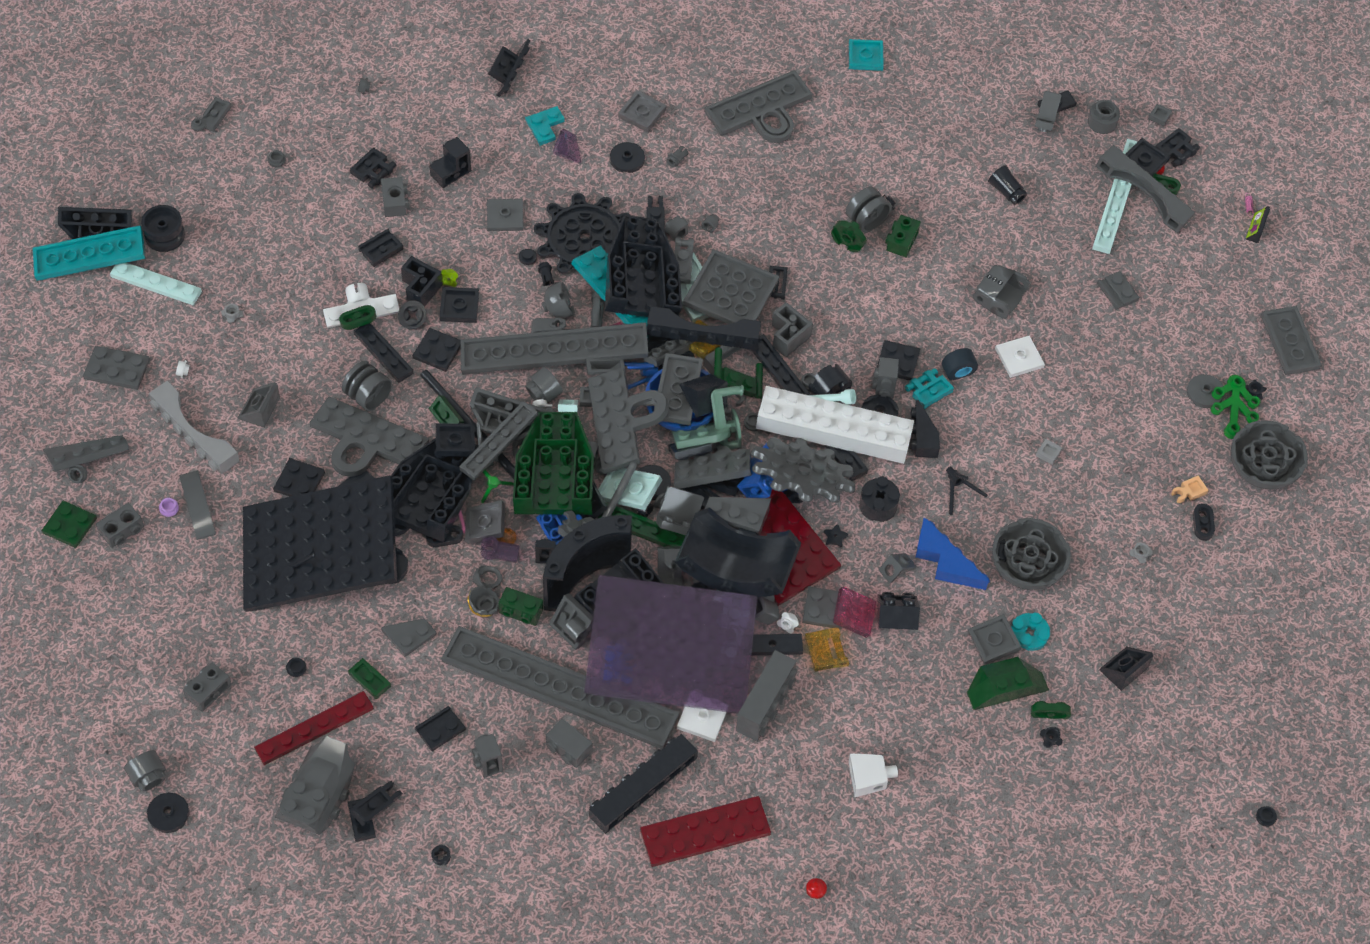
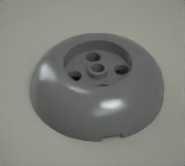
M1261 420L1245 425L1243 429L1236 433L1231 444V461L1236 472L1247 483L1261 489L1276 490L1290 486L1301 477L1308 461L1307 449L1299 435L1296 436L1286 425L1274 421ZM1259 449L1260 453L1257 454L1254 450Z
M1021 518L1009 525L1006 524L999 530L993 542L992 558L998 573L1011 585L1024 590H1041L1054 585L1065 575L1071 559L1070 546L1061 535L1062 532L1052 524L1035 518ZM1003 539L1006 541L1003 551L1007 559L1006 562L999 560L1000 557L998 556L999 542ZM1026 546L1024 550H1020L1019 547ZM1039 551H1042L1045 556H1040Z

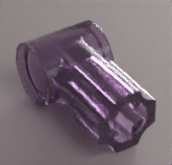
M492 536L482 539L481 556L484 559H499L517 563L520 551L519 545L500 542Z

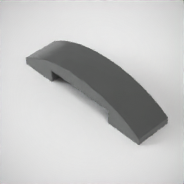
M198 470L179 475L196 539L199 540L216 535Z

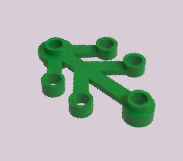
M1239 375L1230 376L1227 380V385L1216 387L1212 391V397L1216 400H1220L1224 394L1232 392L1230 398L1221 403L1215 402L1210 408L1214 415H1219L1224 409L1231 406L1230 421L1224 428V435L1229 439H1233L1236 433L1241 430L1238 424L1239 410L1246 417L1248 423L1259 420L1258 413L1250 411L1239 397L1241 394L1247 401V405L1252 409L1258 407L1260 399L1252 396L1246 390L1245 380Z

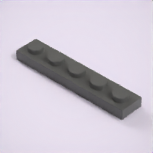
M523 401L460 465V470L475 481L538 416V412Z

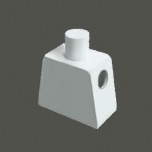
M853 753L849 756L848 762L854 797L885 790L888 783L887 778L898 777L897 766H885L882 755Z

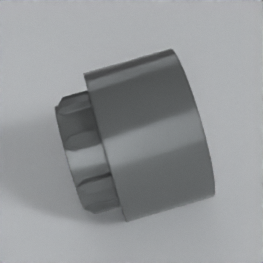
M1101 100L1094 103L1088 116L1089 127L1099 134L1112 133L1118 125L1120 117L1119 108L1110 100Z
M542 367L528 378L529 382L525 386L534 400L543 399L547 401V404L563 393L559 382L546 367Z
M150 750L136 756L124 766V770L133 786L139 787L141 791H148L165 780L164 772L166 768L155 750Z

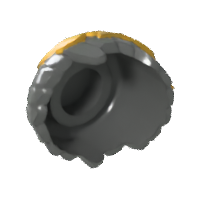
M477 586L470 591L468 595L469 608L477 616L489 617L499 609V595L491 587L487 589Z

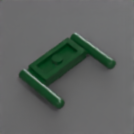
M715 348L714 376L727 381L728 387L743 385L744 395L754 396L755 399H762L763 364H756L755 378L727 367L722 368V348Z

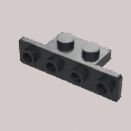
M527 39L517 54L504 46L500 49L488 72V75L502 83L496 96L500 97L502 93L506 94L510 89L511 85L509 82L510 80L513 81L516 77L517 72L515 70L516 68L519 69L524 61L522 57L528 53L530 49L528 45L531 40Z

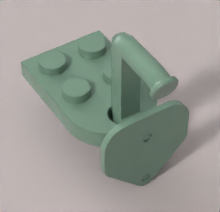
M731 386L713 390L711 393L714 422L702 425L692 431H671L677 449L715 442L729 447L730 450L741 448L742 437L738 415L733 408L731 409L732 420L726 421L722 397L730 395L742 396L744 386ZM734 432L736 440L728 442V438Z

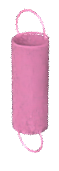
M1245 194L1246 212L1252 211L1254 216L1252 196L1246 197Z

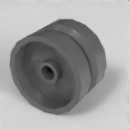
M872 186L859 191L848 203L845 212L852 221L859 224V229L865 233L874 230L884 223L892 209L891 203L885 197H881L880 192Z

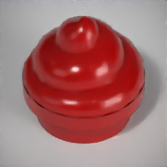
M813 878L808 881L806 892L811 898L820 899L825 896L827 885L822 879Z

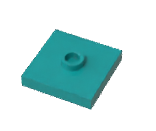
M849 39V69L883 71V40Z

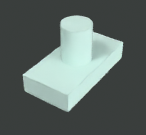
M560 399L558 412H577L579 400Z

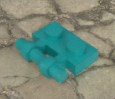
M936 368L923 372L922 376L917 379H911L904 386L907 392L913 389L916 390L913 392L912 397L915 400H919L924 409L949 395L954 390V387L943 375L938 378L935 377L938 375Z

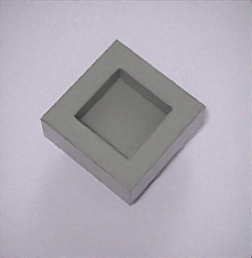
M1045 439L1038 449L1036 457L1053 465L1061 453L1062 447Z

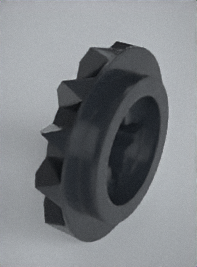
M408 301L400 307L398 320L404 328L417 330L418 327L423 326L427 319V310L418 301ZM408 311L413 313L417 312L415 314L417 320L413 318L410 319L411 316L409 315L410 313Z

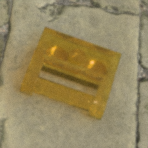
M839 628L805 633L806 644L815 672L849 666V660L845 657L839 637L841 635ZM827 638H832L837 654L836 659L832 657Z

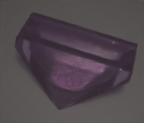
M562 129L554 146L553 154L576 163H581L576 135Z

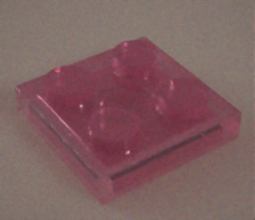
M843 586L838 592L833 623L867 638L871 635L877 601Z

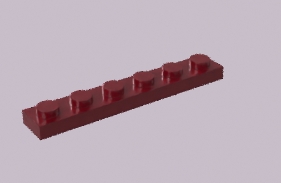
M362 691L254 746V749L263 765H266L374 709L366 693Z

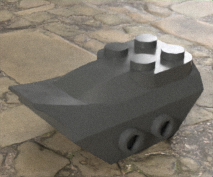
M325 736L315 746L310 747L299 770L294 772L292 783L289 788L285 789L280 807L274 818L318 835L330 826L333 819L336 820L341 811L339 807L342 801L345 802L349 796L350 790L348 789L355 768V763L349 756L346 743Z

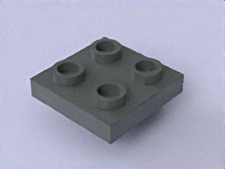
M569 593L564 595L549 625L577 650L584 643L596 618Z

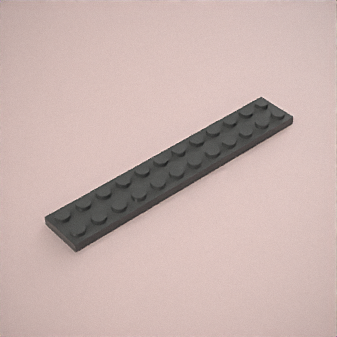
M458 626L441 658L443 663L660 749L665 747L679 717V712L461 626Z

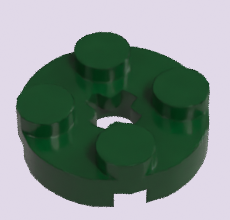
M839 220L831 230L833 240L839 246L841 243L848 246L847 250L851 252H859L867 242V238L859 229V224L855 221Z

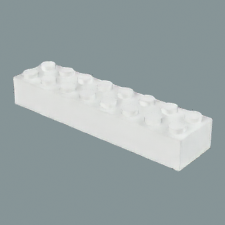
M766 386L757 417L756 429L797 439L802 438L806 441L904 464L914 420Z

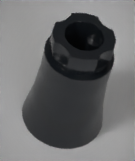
M1007 165L998 168L988 180V183L1001 192L1013 205L1022 202L1027 196L1026 191L1013 176Z

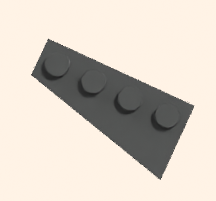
M121 435L43 449V452L52 470L56 472L127 451L129 447L127 441Z

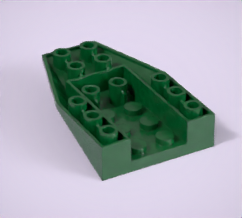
M538 412V416L535 418L516 454L513 489L514 514L564 515V512L572 510L575 515H592L594 455L577 412Z

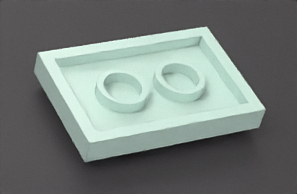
M627 468L607 473L598 489L605 502H610ZM635 470L618 504L646 510L662 482L661 476Z

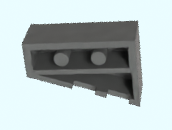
M709 497L705 509L710 507L721 518L728 521L729 526L737 530L743 528L760 535L770 510L771 498Z

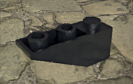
M916 400L915 407H911V418L914 419L911 434L915 435V439H912L911 450L915 451V457L938 458L940 450L939 431L920 401Z

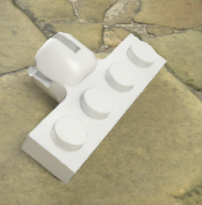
M357 283V293L354 284H351L345 290L348 300L347 304L323 309L327 328L340 326L339 317L342 313L364 305L373 306L377 317L396 314L399 312L396 294L370 298L365 283Z

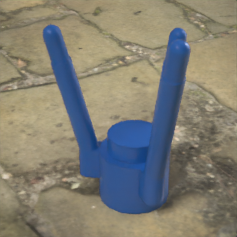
M624 362V366H628V369H640L641 376H645L644 379L628 385V389L649 382L651 377L658 372V367L648 362Z

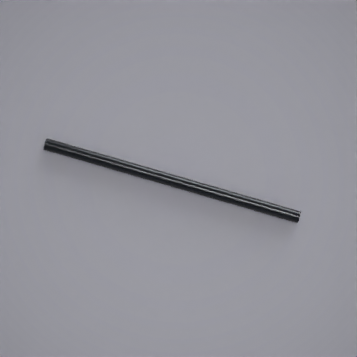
M428 370L422 371L420 376L437 395L445 396L464 420L463 424H474V434L478 439L477 424ZM482 431V438L484 442L488 438V436ZM501 453L498 456L497 462L514 479L515 466Z

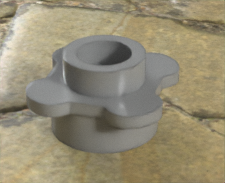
M228 304L221 311L222 316H225L229 323H233L235 319L241 318L244 315L243 311L239 310L237 304Z
M1141 542L1136 543L1135 548L1129 552V555L1138 559L1139 563H1145L1148 556L1153 554L1149 546Z

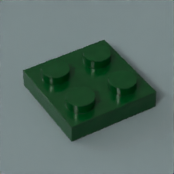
M63 500L41 531L49 537L77 548L96 521L97 516Z

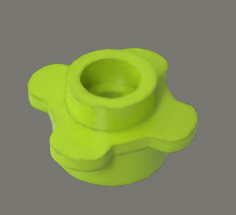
M453 269L441 270L443 285L456 287L458 273Z

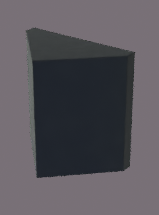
M708 374L680 384V387L695 417L698 418L713 413L711 393L715 389L728 387V382ZM727 396L722 397L724 409L727 407Z
M1126 646L1099 670L1122 691L1149 668L1153 653Z

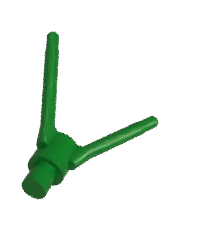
M485 470L483 474L488 479V488L482 497L481 503L485 502L491 490L497 488L498 485L514 486V482L501 481L497 477L491 476Z

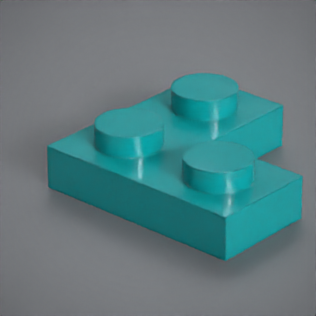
M558 106L527 116L525 121L541 146L556 140L551 127L565 122V118Z

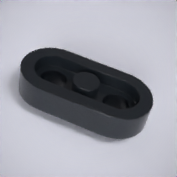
M1198 504L1193 511L1194 533L1200 540H1210L1215 532L1213 509L1207 504Z

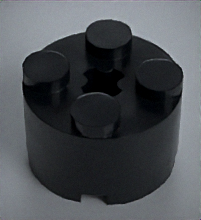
M835 364V367L828 365L821 369L814 376V383L810 382L809 389L814 395L840 394L845 389H851L852 380L838 364Z
M884 476L866 482L862 487L859 503L862 514L872 521L884 522L894 517L900 499L899 489Z

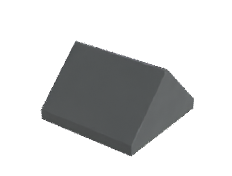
M273 382L254 388L237 419L265 428L280 399L278 384Z

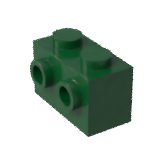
M900 215L898 221L895 220L892 225V233H888L886 237V251L907 258L919 233L921 221Z
M509 587L505 588L498 603L499 614L534 626L537 625L543 612V599Z

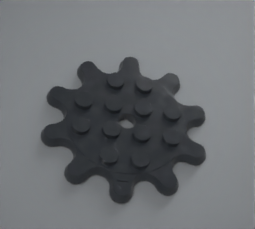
M581 193L574 194L571 206L566 208L556 203H550L547 206V212L552 216V220L548 223H536L533 227L534 232L538 236L547 238V242L538 247V255L541 258L551 256L559 258L557 270L563 275L567 274L574 268L571 264L573 259L601 246L609 253L623 215L630 214L621 213L616 215L611 213L612 200L609 197H602L596 204H588ZM588 234L589 238H580V236Z

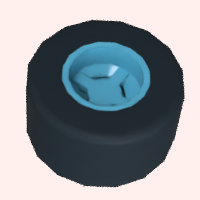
M961 348L950 352L941 363L949 380L970 376L975 373L979 366L972 350L968 348Z

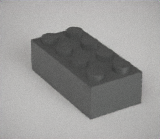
M776 650L774 651L738 713L737 732L757 742L760 736L765 737L769 726H767L769 721H774L777 716L778 710L776 709L778 705L784 704L788 688L792 689L796 682L797 660Z

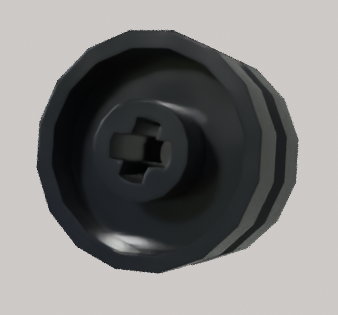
M157 205L151 207L142 216L141 225L144 237L151 249L158 252H168L178 248L184 241L185 230L180 212L176 208L169 205Z

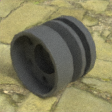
M361 361L347 373L341 388L342 392L351 399L356 400V403L366 411H373L387 399L393 384L392 380L383 373L378 372V369L369 362Z

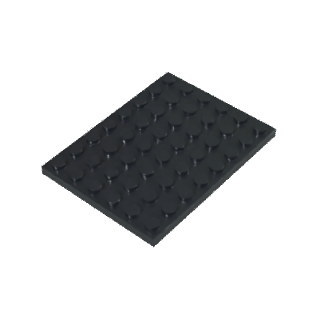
M390 475L243 506V609L245 612L397 582L393 478ZM315 553V557L301 564L300 566L296 568L290 566L298 562L299 560L305 558L306 556Z

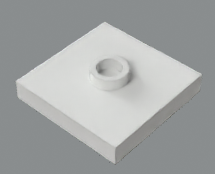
M1030 335L996 345L995 347L1010 378L1044 368L1045 366Z
M691 692L678 722L677 729L715 742L729 705Z

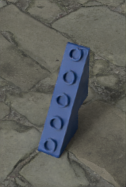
M767 443L762 447V448L770 449V448L767 446ZM753 457L751 460V476L744 477L737 487L746 498H769L772 492L770 484L774 479L768 475H760L752 471V467L756 462H763Z
M926 518L923 519L915 558L938 562L935 575L937 580L986 590L988 583H990L988 576L981 573L976 568L974 562L968 560L960 548L955 547L949 541V538L936 528L932 521Z

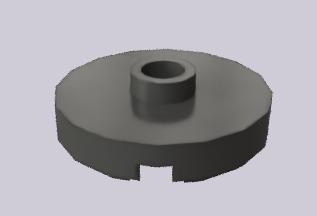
M1200 374L1190 380L1187 387V396L1196 406L1211 408L1215 402H1222L1223 397L1220 400L1214 399L1212 391L1216 387H1223V384L1214 376Z

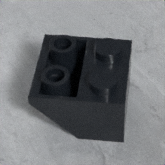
M883 592L882 594H877V623L879 628L919 629L920 605L917 596H914L912 593L894 595L892 592Z

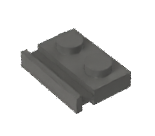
M1121 271L1097 281L1098 286L1116 310L1139 301L1140 297Z

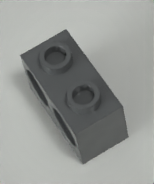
M128 502L97 522L96 527L98 533L113 548L116 545H122L131 535L141 532L144 523L142 517Z

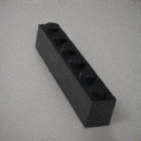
M682 734L677 738H671L666 747L655 751L651 759L646 763L642 762L633 774L626 775L617 787H611L601 800H595L589 807V817L606 834L694 762L698 757V750Z

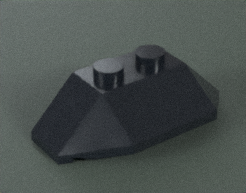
M58 207V226L71 239L132 227V210Z

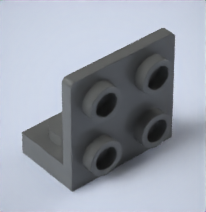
M668 486L655 522L662 529L686 535L695 513L700 511L704 497Z

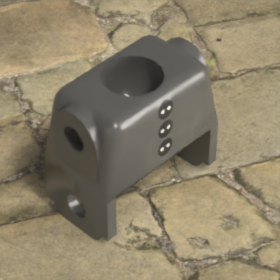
M994 265L977 286L973 298L991 313L1006 319L1017 307L1024 292H1027L1029 289L1030 281L1027 279L1028 277L1015 270Z

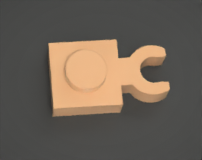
M1196 476L1182 482L1181 487L1174 488L1171 494L1172 496L1180 494L1181 496L1178 497L1177 503H1182L1186 497L1192 501L1206 495L1208 489L1201 478Z

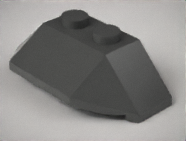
M475 387L470 407L477 422H480L481 430L492 433L522 401ZM528 404L537 412H548L547 409ZM534 420L514 439V441L519 442L520 440L526 437Z

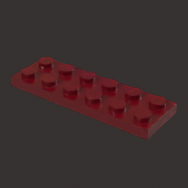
M759 796L640 827L651 867L771 835Z

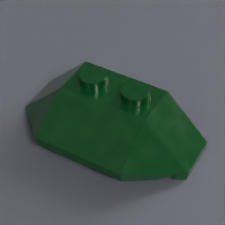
M1014 657L980 666L967 691V695L973 710L1046 692L1049 691L1042 672L1021 658Z

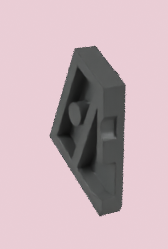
M425 618L383 626L381 628L382 632L404 657L437 635Z

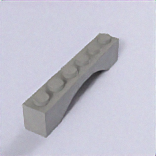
M168 381L149 393L151 407L155 411L159 410L161 412V416L166 423L171 422L173 424L175 432L178 435L182 434L190 447L194 446L196 448V452L201 459L206 458L208 460V465L213 471L217 470L222 475L240 462L238 452L226 440L206 436L198 432L187 422L181 412L179 392Z

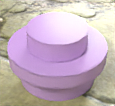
M172 498L163 499L159 505L160 513L166 517L174 516L179 510L177 501Z

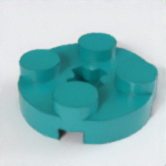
M1039 613L1021 614L1012 622L1011 628L1022 648L1028 651H1036L1043 648L1049 640L1050 627ZM1027 628L1035 631L1033 636L1030 633H1025Z

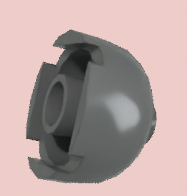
M560 281L549 286L544 293L545 301L542 302L545 312L549 311L551 316L562 319L575 315L574 306H569L571 305L569 299L571 296L563 282Z

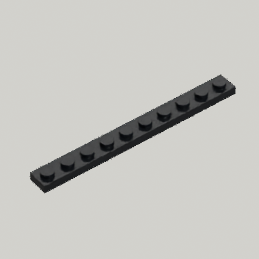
M764 334L761 335L758 350L751 349V351L763 364L780 389L811 395ZM824 445L826 449L834 451L837 463L850 465L853 468V476L849 477L851 481L868 473V468L854 451Z

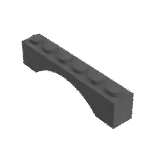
M1112 145L1098 160L1095 167L1106 176L1127 181L1143 190L1158 207L1163 223L1176 233L1195 214L1188 205L1178 199L1175 194H1172L1162 183L1154 179L1116 146Z

